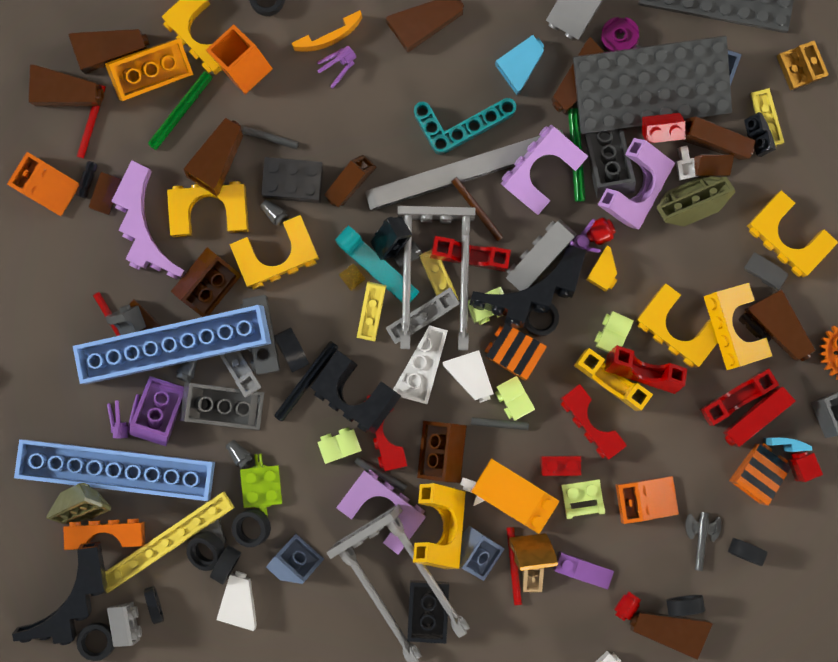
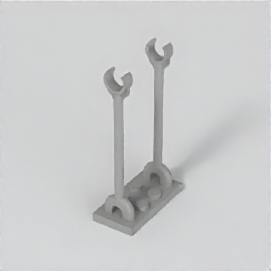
M398 206V217L402 216L411 233L412 220H421V223H432V220H440L442 224H450L451 221H462L458 350H468L470 221L475 219V208ZM412 236L404 245L400 349H410Z
M398 504L337 541L326 553L330 559L339 554L341 559L351 566L402 645L406 661L419 662L418 659L422 657L419 649L414 644L407 642L405 635L359 566L355 551L353 550V548L360 546L368 537L369 539L380 533L379 531L384 526H387L391 533L400 539L413 560L414 547L404 533L403 524L398 517L403 511ZM415 563L450 617L451 626L455 634L459 638L467 634V630L470 629L468 623L455 612L426 565Z

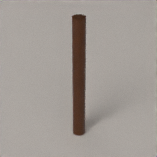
M455 177L451 181L470 207L475 208L476 215L497 241L503 238L502 234L458 177Z

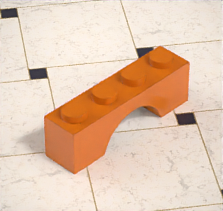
M139 518L127 519V523H120L119 519L108 520V524H100V520L88 521L87 525H81V521L69 522L68 526L63 527L64 550H76L81 544L90 543L91 539L98 533L114 535L120 541L122 547L145 545L144 522H139Z

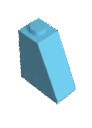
M534 35L495 62V66L516 95L522 91L544 52L542 41L539 38L536 39Z

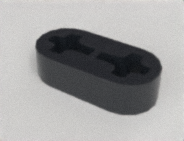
M154 586L145 588L144 596L153 624L164 622V615L156 588Z

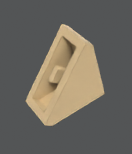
M544 568L523 570V592H542Z

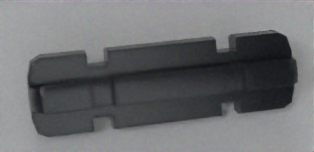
M92 161L86 163V171L83 172L79 183L80 188L77 189V196L87 197L89 192L87 190L90 189L95 175L93 173L96 172L98 166Z
M747 313L740 316L738 320L743 325H746V328L756 338L759 337V340L767 338L768 342L771 340L772 337L767 332L765 333L764 329L755 320H751V316Z

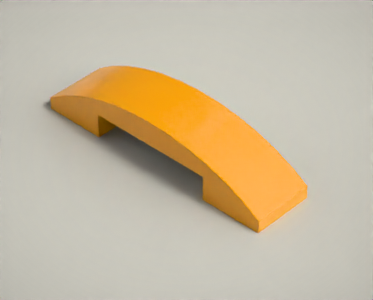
M359 10L343 18L345 26L314 41H311L309 35L292 42L294 51H316L338 43L359 25L362 20L361 11Z

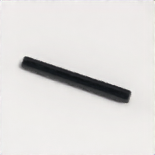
M332 341L327 344L275 413L276 419L283 421L338 349V345Z

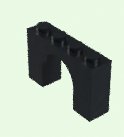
M337 350L310 388L316 391L314 395L320 400L324 401V399H327L330 402L328 406L337 412L339 409L344 412L342 416L350 422H353V420L359 423L357 427L367 433L369 430L375 434L401 395L381 381L364 403L348 405L343 397V387L357 367V364Z

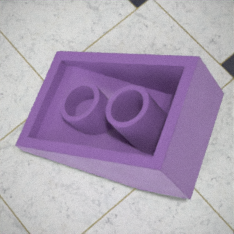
M149 376L131 421L129 435L167 446L182 403L184 387Z

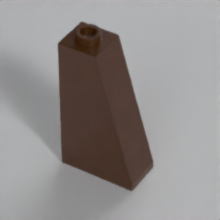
M434 0L386 17V23L408 53L462 16L464 5L461 0Z
M139 29L68 34L80 70L84 74L106 67L105 63L148 49L147 45H150L147 35L142 34Z
M589 37L578 56L603 53L604 51ZM573 64L552 98L553 107L558 112L562 111L564 114L577 103Z
M30 65L29 103L34 106H101V100L104 99V91L97 83L37 65Z
M696 116L684 119L685 140L681 141L720 154L734 155V158L739 160L750 159L753 155L755 140Z
M225 118L184 167V172L188 179L216 197L221 191L243 138L241 125L234 120L230 121Z
M782 290L744 309L794 361L800 359L803 362L812 357L810 353L816 351Z
M638 611L630 620L629 625H631L630 629L633 632L698 660L713 624L703 619Z

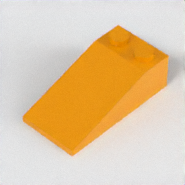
M180 38L105 63L117 97L121 101L194 75Z
M492 458L471 490L478 497L540 534L559 503V500Z

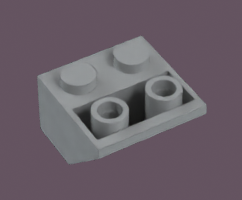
M134 602L108 607L107 612L113 647L133 646L142 637L141 627L137 625L136 619L139 617L137 606H134Z

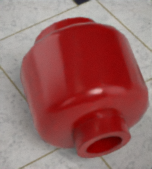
M601 217L595 220V223L587 232V236L590 242L594 241L597 245H602L614 238L616 230L610 219L607 220L605 217Z

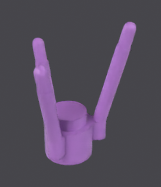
M348 45L317 62V64H321L336 57L318 69V73H321L338 61L342 65L347 64L331 84V88H334L348 69L355 64L353 60L356 58V55Z
M595 219L589 222L581 232V235L576 236L573 241H570V246L584 249L586 252H601L598 248L588 246L589 238L586 236L595 223Z
M139 394L135 396L128 426H126V422H120L119 401L115 400L116 422H114L111 404H107L113 438H128L130 424L137 409Z

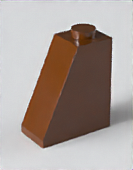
M364 155L351 160L324 194L328 198V202L337 207L344 205L377 167Z

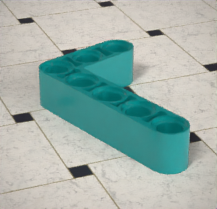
M505 98L446 131L443 130L430 105L426 102H418L415 105L414 116L433 151L438 155H443L510 119L515 114L516 103L511 98ZM508 104L513 110L505 112L502 107ZM420 108H425L428 113L425 116H420L417 111ZM487 114H494L496 120L490 122L485 116ZM471 123H477L479 125V129L473 131L469 128V125ZM433 124L437 127V130L435 132H428L427 126ZM460 132L463 137L460 140H456L452 137V134ZM438 141H444L446 147L439 149L435 144Z
M348 225L335 239L337 245L380 284L386 285V289L402 302L403 276L385 260H380L377 253L364 243L361 236ZM412 284L410 288V302L419 293Z

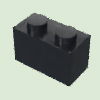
M402 216L388 217L383 221L380 229L376 231L370 243L380 260L395 258L410 239L412 233Z

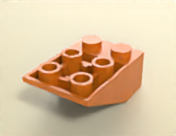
M26 152L7 183L10 187L59 216L63 215L77 189L80 187L78 182L29 152Z
M673 476L615 484L620 518L623 524L679 515Z

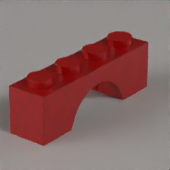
M435 236L430 258L461 264L462 243L455 239ZM469 245V265L505 272L508 269L511 250L493 246L479 247Z
M618 345L607 354L606 372L676 394L685 386L687 368L672 363L664 365L644 363L636 358L633 350Z
M764 369L699 410L709 426H714L729 417L740 407L779 386V383L770 369Z
M580 384L560 398L562 400L560 405L567 413L569 411L574 416L572 418L573 422L578 428L582 427L585 430V438L589 443L594 442L597 446L596 452L602 459L604 457L607 460L611 459L627 446L616 430L603 432L593 427L587 414L588 406L592 399Z
M383 421L375 432L377 438H373L375 449H379L381 454L378 457L380 468L389 471L408 466L403 447L392 444L385 437Z

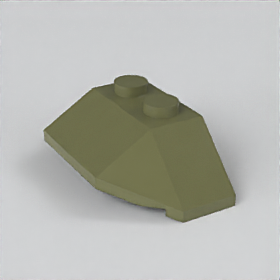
M701 176L666 191L656 208L665 223L685 227L719 212L734 195L735 189L727 177Z
M79 483L59 494L46 518L61 524H68L69 521H84L95 518L110 511L111 506L96 489L90 488V485L86 483Z

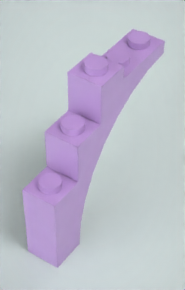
M131 160L111 201L116 204V209L124 213L128 210L119 228V231L123 233L122 237L130 241L135 239L126 260L130 262L129 266L140 270L141 267L146 269L148 264L151 263L149 267L159 272L162 268L168 271V276L176 280L178 277L182 278L186 271L173 264L163 255L148 229L144 200L146 187L152 171Z

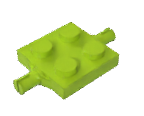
M254 454L255 466L248 469H240L244 508H259L268 517L267 507L282 504L279 465H263L262 454H259V461L258 455Z

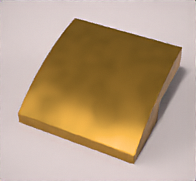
M815 40L776 56L790 91L829 76Z
M546 533L509 538V545L515 554L514 561L520 571L558 566L553 546Z

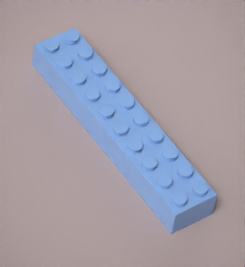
M255 305L73 346L80 384H90L271 344L264 306Z
M19 439L14 478L67 485L86 483L92 488L209 501L211 500L215 462Z

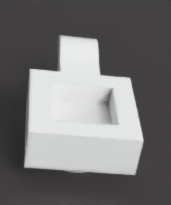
M688 146L677 148L681 159L675 162L679 181L698 177L695 176L694 158L689 157Z

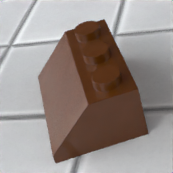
M207 247L171 292L200 316L206 317L211 314L242 275Z
M423 421L417 478L461 483L467 425Z

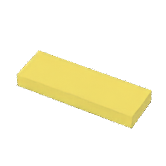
M770 88L750 93L755 114L760 112L764 116L775 146L785 143Z
M431 250L422 253L420 259L436 296L451 287L458 299L442 260L430 258Z
M367 282L357 338L376 341L386 285Z

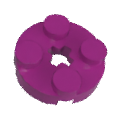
M614 17L608 20L602 29V44L609 52L635 48L639 42L637 24L627 17L625 19ZM616 33H625L624 38L617 39Z

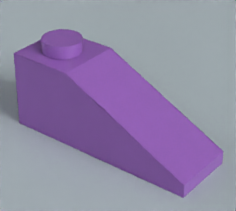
M559 551L557 556L558 566L553 568L555 572L608 589L614 573L613 570Z

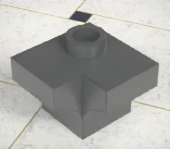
M130 304L120 307L118 311L105 317L108 324L117 327L120 335L138 332L146 327L139 306L130 307Z

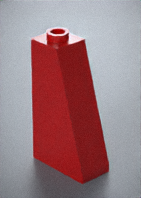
M783 386L772 389L723 432L726 436L724 439L730 446L740 447L796 402V400Z

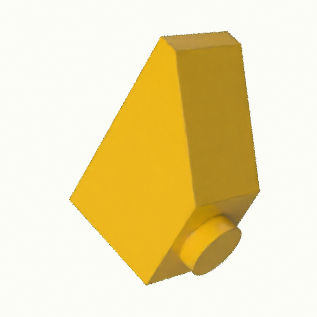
M608 245L604 248L586 278L588 282L603 291H607L608 288L612 290L617 282V279H615L617 270L611 247Z

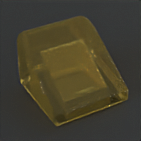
M354 263L339 274L350 291L366 280Z

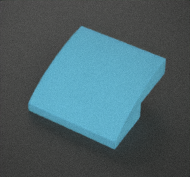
M763 438L764 444L771 446L783 445L786 452L812 450V446L795 439Z

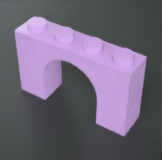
M552 125L542 129L539 134L540 138L528 146V152L516 160L514 163L515 167L511 172L507 171L502 177L503 181L501 182L508 191L537 215L540 214L550 200L535 188L530 180V169L533 163L541 156L555 155L576 171L588 157Z
M634 138L625 155L638 164L643 172V184L639 193L635 197L628 199L619 191L606 188L598 206L627 227L639 230L659 192L662 190L675 162L646 140Z
M364 470L336 508L352 520L368 499L375 496L386 497L395 506L399 504L403 511L398 517L403 524L404 533L410 540L426 518V515H424L425 510L417 504L412 506L408 503L410 500L402 493L396 494L393 491L394 487L386 481L384 483L380 482L377 479L379 476L373 471L369 470L367 472ZM391 532L383 541V544L397 554L404 548L400 539Z

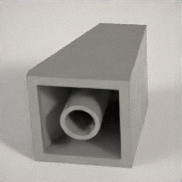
M557 0L546 21L549 22L548 25L555 30L561 29L566 32L565 36L568 38L579 40L603 0Z

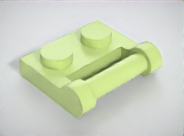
M600 479L561 485L566 519L599 513V515L605 514ZM597 501L595 506L571 509L570 503Z

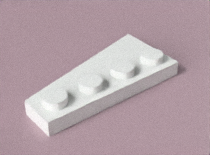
M429 325L393 389L402 398L428 404L448 330Z

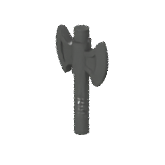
M701 512L699 522L694 519L692 514H689L686 519L688 537L693 539L695 534L698 533L695 570L703 571L707 535L709 534L711 541L714 542L721 531V518L717 517L713 522L709 523V513Z

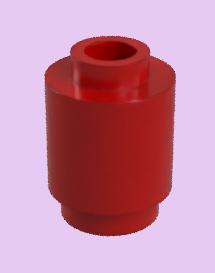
M628 591L614 608L617 611L615 615L623 621L626 619L631 620L640 607L641 599Z

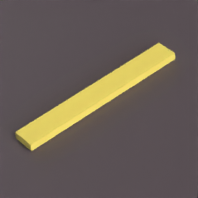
M225 491L105 571L108 585L105 591L110 593L234 509L235 507Z

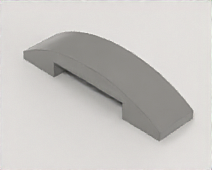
M451 287L410 313V335L460 304ZM402 318L386 327L395 344L399 343L401 339Z
M240 351L219 355L245 398L262 388Z

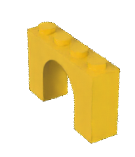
M179 0L161 16L165 21L163 25L170 33L174 31L178 35L176 39L180 38L183 46L186 44L190 48L189 53L196 60L198 58L201 59L203 62L202 67L208 73L212 71L217 75L222 69L206 51L212 44H200L191 36V25L195 18L210 5L209 0Z
M240 181L229 182V185H223L217 197L198 184L191 185V188L173 186L172 189L167 190L170 236L173 238L192 236V208L199 200L206 197H214L224 203L229 233L249 232L246 186L241 184Z
M781 190L754 217L747 227L750 234L755 238L759 237L768 250H773L778 254L777 258L782 263L790 265L792 267L791 271L795 275L806 277L835 247L838 241L823 229L804 248L792 249L787 247L779 238L778 225L782 217L793 207L795 202Z
M301 215L283 222L291 241V253L288 259L278 266H267L259 262L248 237L229 244L248 288L258 289L264 286L263 282L268 280L270 282L281 279L280 275L285 273L291 275L298 272L299 267L305 265L307 268L316 264V260L319 257Z
M665 283L636 319V322L639 323L637 326L646 333L647 331L654 335L652 338L659 344L665 343L672 354L675 356L679 354L683 357V362L689 367H700L718 343L711 319L706 322L696 337L690 341H680L672 337L666 328V316L681 294Z
M749 283L703 296L727 370L772 356L767 338L754 342H745L736 334L733 327L732 317L735 309L738 306L755 301Z
M590 348L584 350L573 366L633 410L641 411L653 394L638 383H632L624 377L606 372L605 359Z
M435 483L420 484L418 504L433 507L440 513L443 521V533L437 544L430 542L415 543L413 563L442 569H459L466 491Z

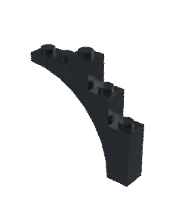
M568 245L557 267L536 285L509 294H485L473 291L469 305H472L477 310L485 309L491 311L497 316L505 315L504 323L508 324V326L523 328L529 308H532L537 313H548L554 293L562 298L573 297L586 250Z
M100 541L83 543L77 549V576L72 592L67 600L46 618L33 624L16 627L12 634L13 642L20 641L21 643H26L32 639L47 640L51 637L53 644L67 645L73 642L76 637L74 619L77 621L84 620L89 617L92 611L89 594L91 596L101 595L108 586Z

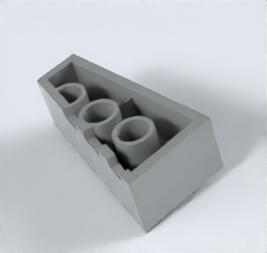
M561 219L556 223L552 221L545 229L547 233L543 237L539 235L532 243L534 247L531 251L526 250L519 257L521 262L518 265L513 264L507 270L509 275L506 279L519 291L529 288L577 235Z

